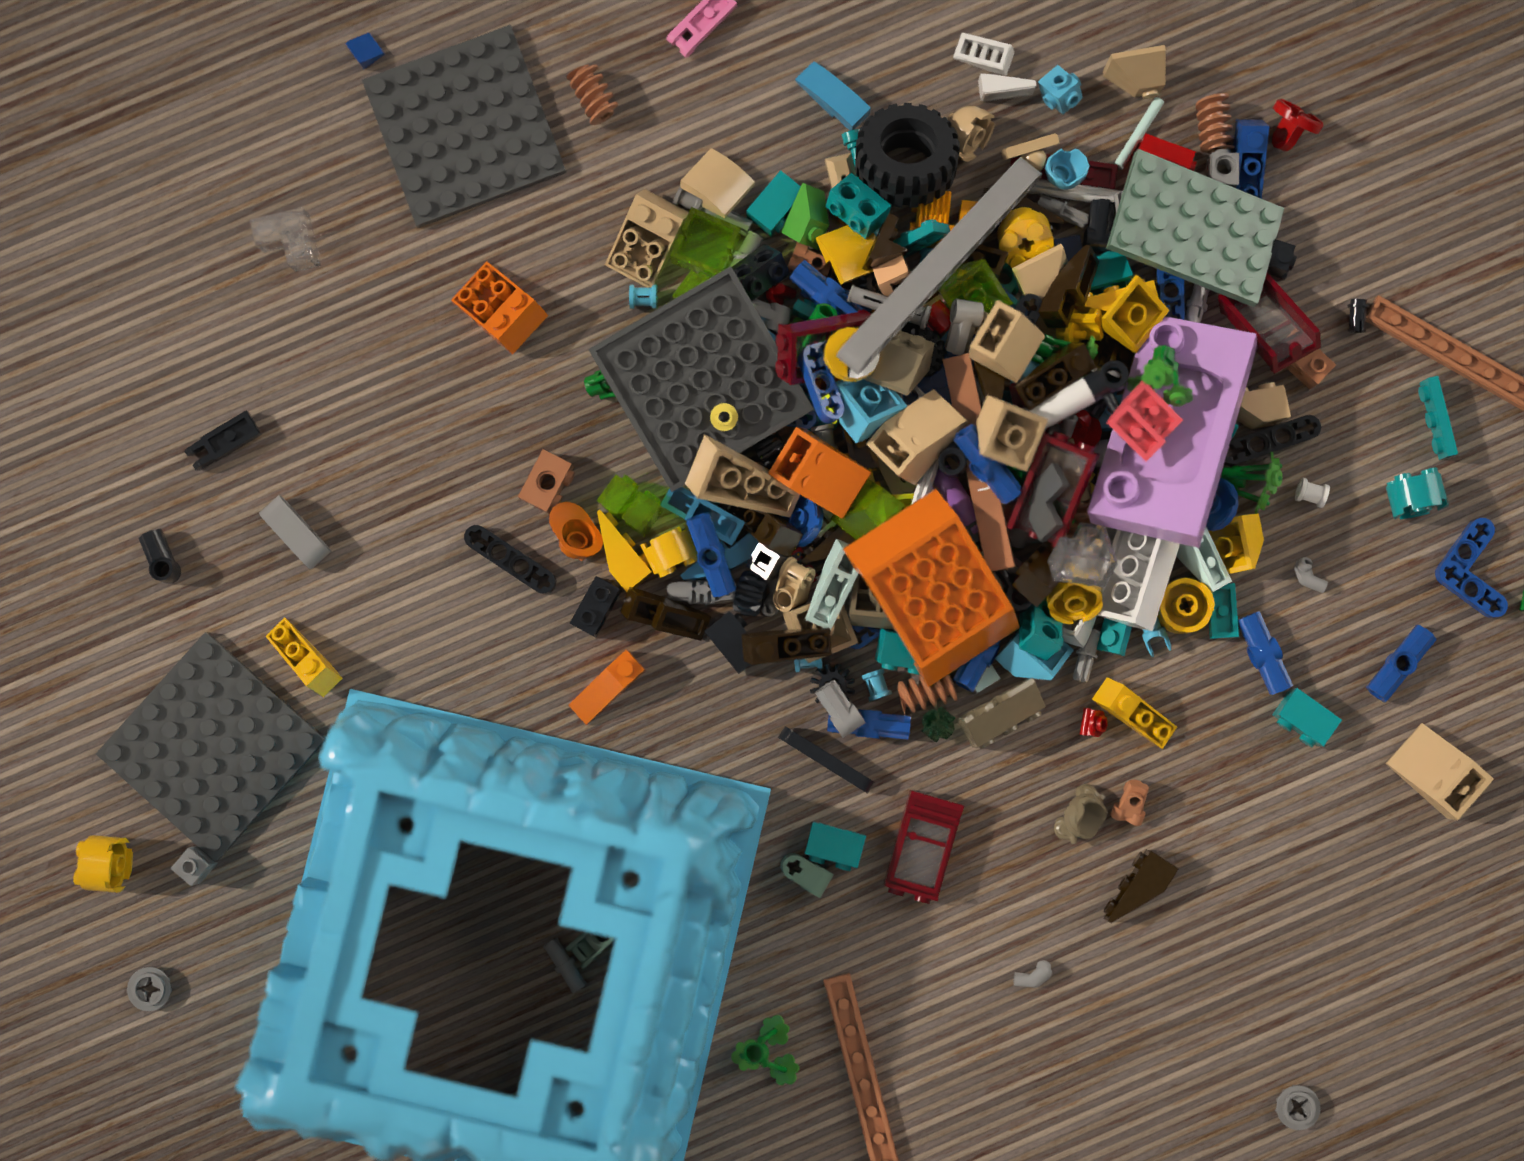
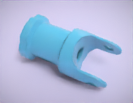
M1157 617L1153 631L1142 629L1143 640L1152 657H1154L1150 640L1153 637H1163L1169 651H1171V643L1164 626H1161Z

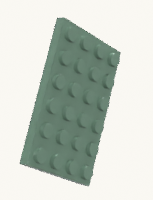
M1138 149L1132 159L1106 249L1254 307L1260 299L1272 255L1271 250L1277 237L1284 208Z

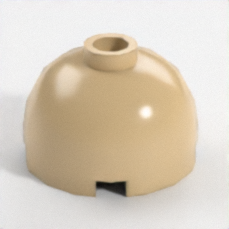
M966 106L947 117L952 123L951 127L955 128L958 134V141L960 142L958 158L969 162L977 157L973 153L979 145L982 150L984 149L994 130L995 123L991 121V118H995L993 114L976 106Z

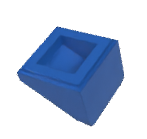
M370 33L345 43L363 69L385 55Z

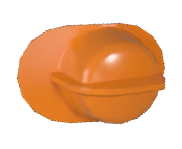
M562 502L552 508L549 514V523L559 540L561 551L567 557L583 561L601 550L603 546L602 535L582 507L575 503Z

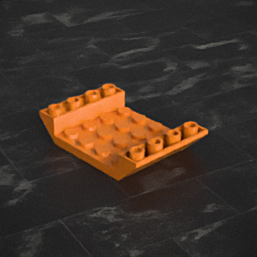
M936 489L843 548L854 569L862 575L915 661L914 666L927 687H930L1020 628L1014 608L958 515Z

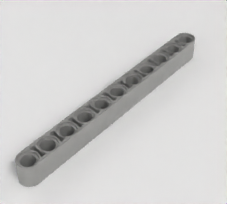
M1022 157L1016 160L848 339L836 357L855 373L860 374L1038 182L1042 173Z

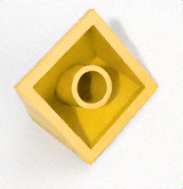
M1135 275L1102 317V330L1131 351L1137 353L1150 336L1152 328L1160 323L1170 310L1139 276Z

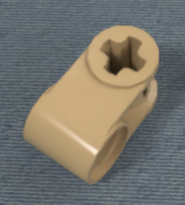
M789 557L781 566L778 583L773 594V602L778 610L788 612L807 601L811 584L815 578V569L802 566L797 563V559L794 557Z

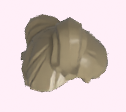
M1082 784L1076 788V797L1066 807L1064 817L1057 818L1054 823L1055 835L1059 839L1070 840L1071 844H1076L1078 838H1093L1108 814L1106 807L1102 803L1106 796L1104 794L1099 795L1092 785Z

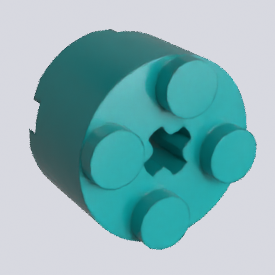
M1436 467L1421 471V475L1412 477L1411 473L1400 474L1394 477L1395 480L1387 483L1386 491L1395 520L1398 517L1402 520L1430 514L1429 511L1437 506L1438 511L1449 506L1441 473H1438Z

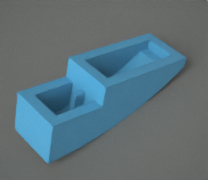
M814 61L795 79V82L831 117L835 116L849 131L856 129L870 115L871 107L836 76Z
M680 487L673 492L669 488L660 503V506L685 520L695 515L709 512L718 538L731 546L745 523L709 501L697 498L684 487Z
M750 533L730 549L723 541L720 542L725 548V558L730 571L747 563L759 542ZM713 550L705 554L710 560L718 559L717 553ZM698 561L680 575L684 581L706 579L704 570Z

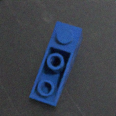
M1236 120L1233 153H1239V185L1236 189L1262 199L1269 125L1263 120Z

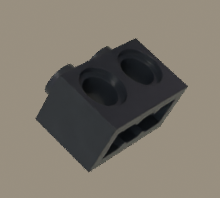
M763 244L732 266L751 302L790 275L782 253L766 244Z
M595 576L570 624L596 638L622 590Z

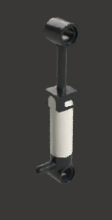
M1119 361L1107 362L1102 368L1070 384L1029 412L1048 419L1045 429L1101 399H1104L1111 414H1113L1119 406L1113 393L1121 391L1127 384V367ZM1110 371H1117L1121 374L1122 379L1118 383H1111L1106 379V374ZM950 447L945 449L938 458L941 472L949 478H957L963 475L967 469V464H969V459L961 449ZM951 456H956L960 459L959 467L954 470L945 467L946 460Z

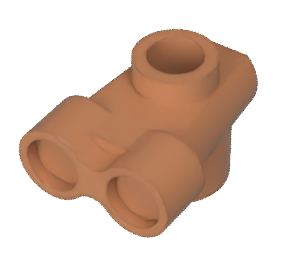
M797 242L788 264L789 272L793 273L796 267L804 260L812 266L813 261H821L823 265L819 268H814L827 278L832 266L831 262L826 263L823 255L809 249V246Z
M1136 779L1126 782L1120 801L1114 803L1110 814L1111 817L1118 821H1127L1132 825L1141 826L1146 815L1143 808L1149 790L1148 785Z

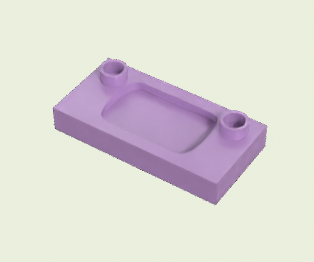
M1165 316L1160 323L1152 328L1150 336L1135 354L1129 377L1135 378L1144 374L1143 368L1148 364V360L1152 359L1153 351L1156 347L1160 345L1170 346L1175 350V361L1179 363V385L1192 389L1193 400L1178 407L1169 405L1183 421L1164 439L1166 442L1147 462L1112 429L1087 512L1091 524L1199 548L1257 351V336L1255 333ZM1173 383L1170 386L1162 385L1160 389L1154 390L1162 398L1163 392L1168 389L1171 390ZM1126 387L1123 393L1121 403L1131 393L1127 390Z

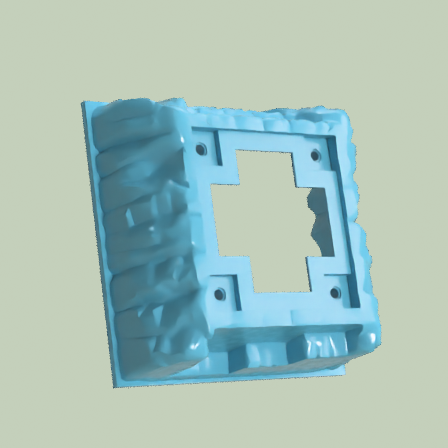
M350 689L345 710L339 714L336 723L331 726L319 755L321 768L329 770L302 882L298 884L294 897V907L287 925L288 933L283 941L280 963L268 975L267 996L261 1003L258 1015L259 1024L250 1046V1059L246 1062L236 1085V1090L243 1095L241 1104L243 1117L248 1118L256 1130L294 1129L302 1138L330 1139L335 1142L344 1141L364 1146L369 1156L380 1161H394L403 1156L409 1157L412 1161H684L771 788ZM405 817L411 818L414 822V829L411 833H406L402 830L401 822ZM460 840L573 867L559 925L616 938L589 1053L531 1040L518 1097L404 1070L418 1012L361 998L389 884L446 897ZM634 871L639 875L640 881L637 886L631 887L625 883L624 875L626 872ZM346 1046H352L357 1050L356 1060H351L346 1056ZM572 1101H579L584 1105L585 1111L581 1114H575L570 1110L569 1105Z

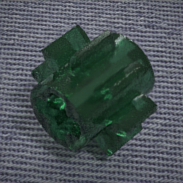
M941 706L938 708V711L930 709L922 719L924 728L921 731L936 743L939 738L947 740L955 730L953 723L955 717Z

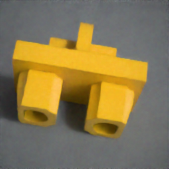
M1074 308L1068 328H1056L1057 339L1078 343L1079 340H1089L1092 335L1095 340L1101 341L1104 336L1101 327L1103 317L1101 310L1090 308L1087 314H1081Z

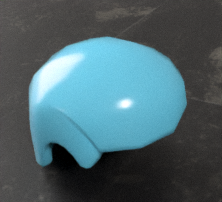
M1076 148L1072 151L1059 149L1047 159L1045 165L1048 181L1052 185L1065 190L1079 185L1085 179L1089 170L1087 157Z

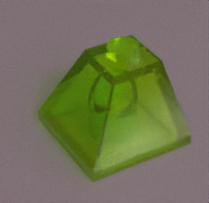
M985 259L961 264L938 289L950 309L954 299L983 303L984 312L989 314L997 300L1008 306L1013 304Z
M868 479L844 519L834 514L831 520L857 540L905 509L906 506L884 488Z

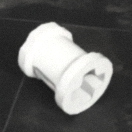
M1302 478L1296 489L1295 501L1305 500L1317 504L1318 508H1323L1328 499L1330 486L1327 484L1323 486L1308 482L1307 478Z

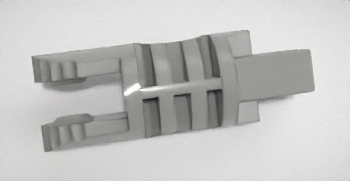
M707 580L674 582L667 586L669 599L678 602H688V604L733 602L736 592L735 590L728 595L713 597Z

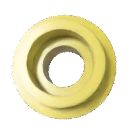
M718 404L711 412V423L720 431L732 429L738 421L736 409L730 404ZM727 412L730 416L729 421L721 422L719 414Z

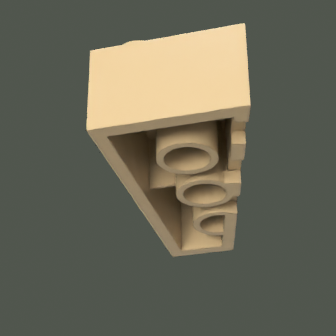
M707 435L703 437L685 482L687 487L699 499L791 517L800 496L799 493L769 475L768 472L770 470Z

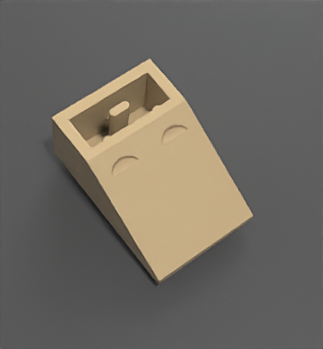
M646 189L637 193L605 266L645 287H652V285H655L679 242L691 213Z
M933 389L885 421L866 444L899 477L916 485L968 421Z
M1423 723L1416 728L1385 763L1443 816L1453 820H1459L1494 780L1475 761Z

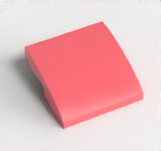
M1141 381L1118 406L1106 423L1147 462L1166 442L1164 439L1183 419L1148 384Z

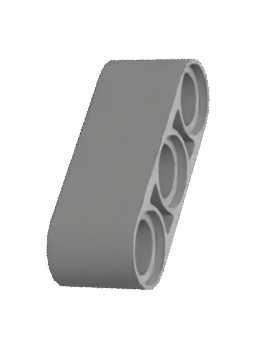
M278 495L259 512L263 520L309 569L312 570L331 552V549L282 496Z

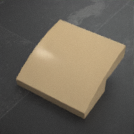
M710 148L682 178L680 186L681 189L702 199L704 208L725 219L755 186V181L733 161Z

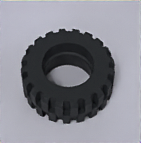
M896 103L889 105L886 110L881 108L874 112V116L871 115L864 121V125L860 127L858 132L855 156L856 175L884 200L894 204V207L902 208V205H909L910 208H916L921 203L924 206L933 202V198H941L945 191L950 189L956 177L960 150L956 129L951 127L952 123L946 117L941 118L940 112L932 109V111L928 110L927 106L922 104L912 106V103H904V105L898 106ZM906 147L919 150L928 158L918 163L907 164L891 159L886 153L896 148Z

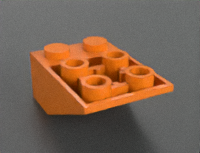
M487 261L451 299L456 306L512 355L549 316L532 297Z
M796 427L768 474L793 491L844 519L872 472L809 430Z

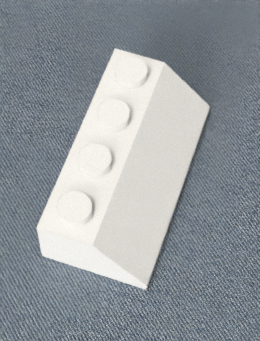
M1117 529L1100 581L1103 606L1097 616L1131 627L1153 631L1180 544Z

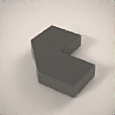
M1052 463L1035 480L1029 520L1039 541L1047 542L1063 526L1053 502L1070 487L1060 465Z

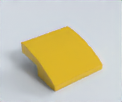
M847 225L815 238L826 263L831 262L840 285L873 272V269L866 271L862 267L876 238L874 233L867 239H864Z

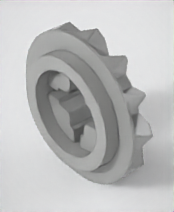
M153 966L139 969L131 976L128 982L127 994L129 1000L140 1010H157L169 1001L170 993L172 992L171 979L167 977L164 970L154 968ZM150 980L154 987L160 989L153 992L151 997L147 990L140 989V987L148 985Z
M1292 1085L1287 1089H1282V1093L1276 1098L1275 1111L1280 1121L1290 1129H1307L1315 1124L1319 1118L1320 1101L1317 1095L1306 1086ZM1291 1099L1298 1103L1304 1101L1301 1106L1302 1112L1305 1114L1304 1116L1296 1111L1291 1113L1293 1109Z

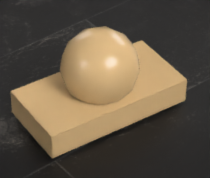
M1054 133L1005 148L1001 151L1003 161L1021 156L1040 172L1047 162L1046 154L1042 149L1054 146L1060 142L1058 135Z

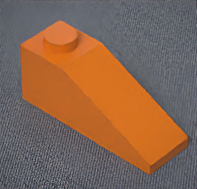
M625 650L568 706L587 725L644 674L646 669L628 650Z

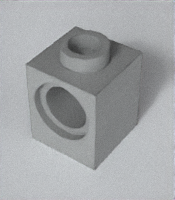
M1218 149L1212 152L1207 159L1206 176L1236 188L1239 185V153H1231L1229 149ZM1217 165H1224L1228 169V174H1221L1217 169Z
M192 846L186 849L170 869L190 886L200 884L218 863L214 862L198 846Z

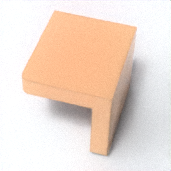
M903 255L872 268L882 294L887 297L894 292L893 286L903 282L911 273Z

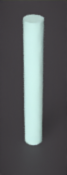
M1154 98L1114 164L1118 165L1119 169L1125 167L1164 104L1161 98Z

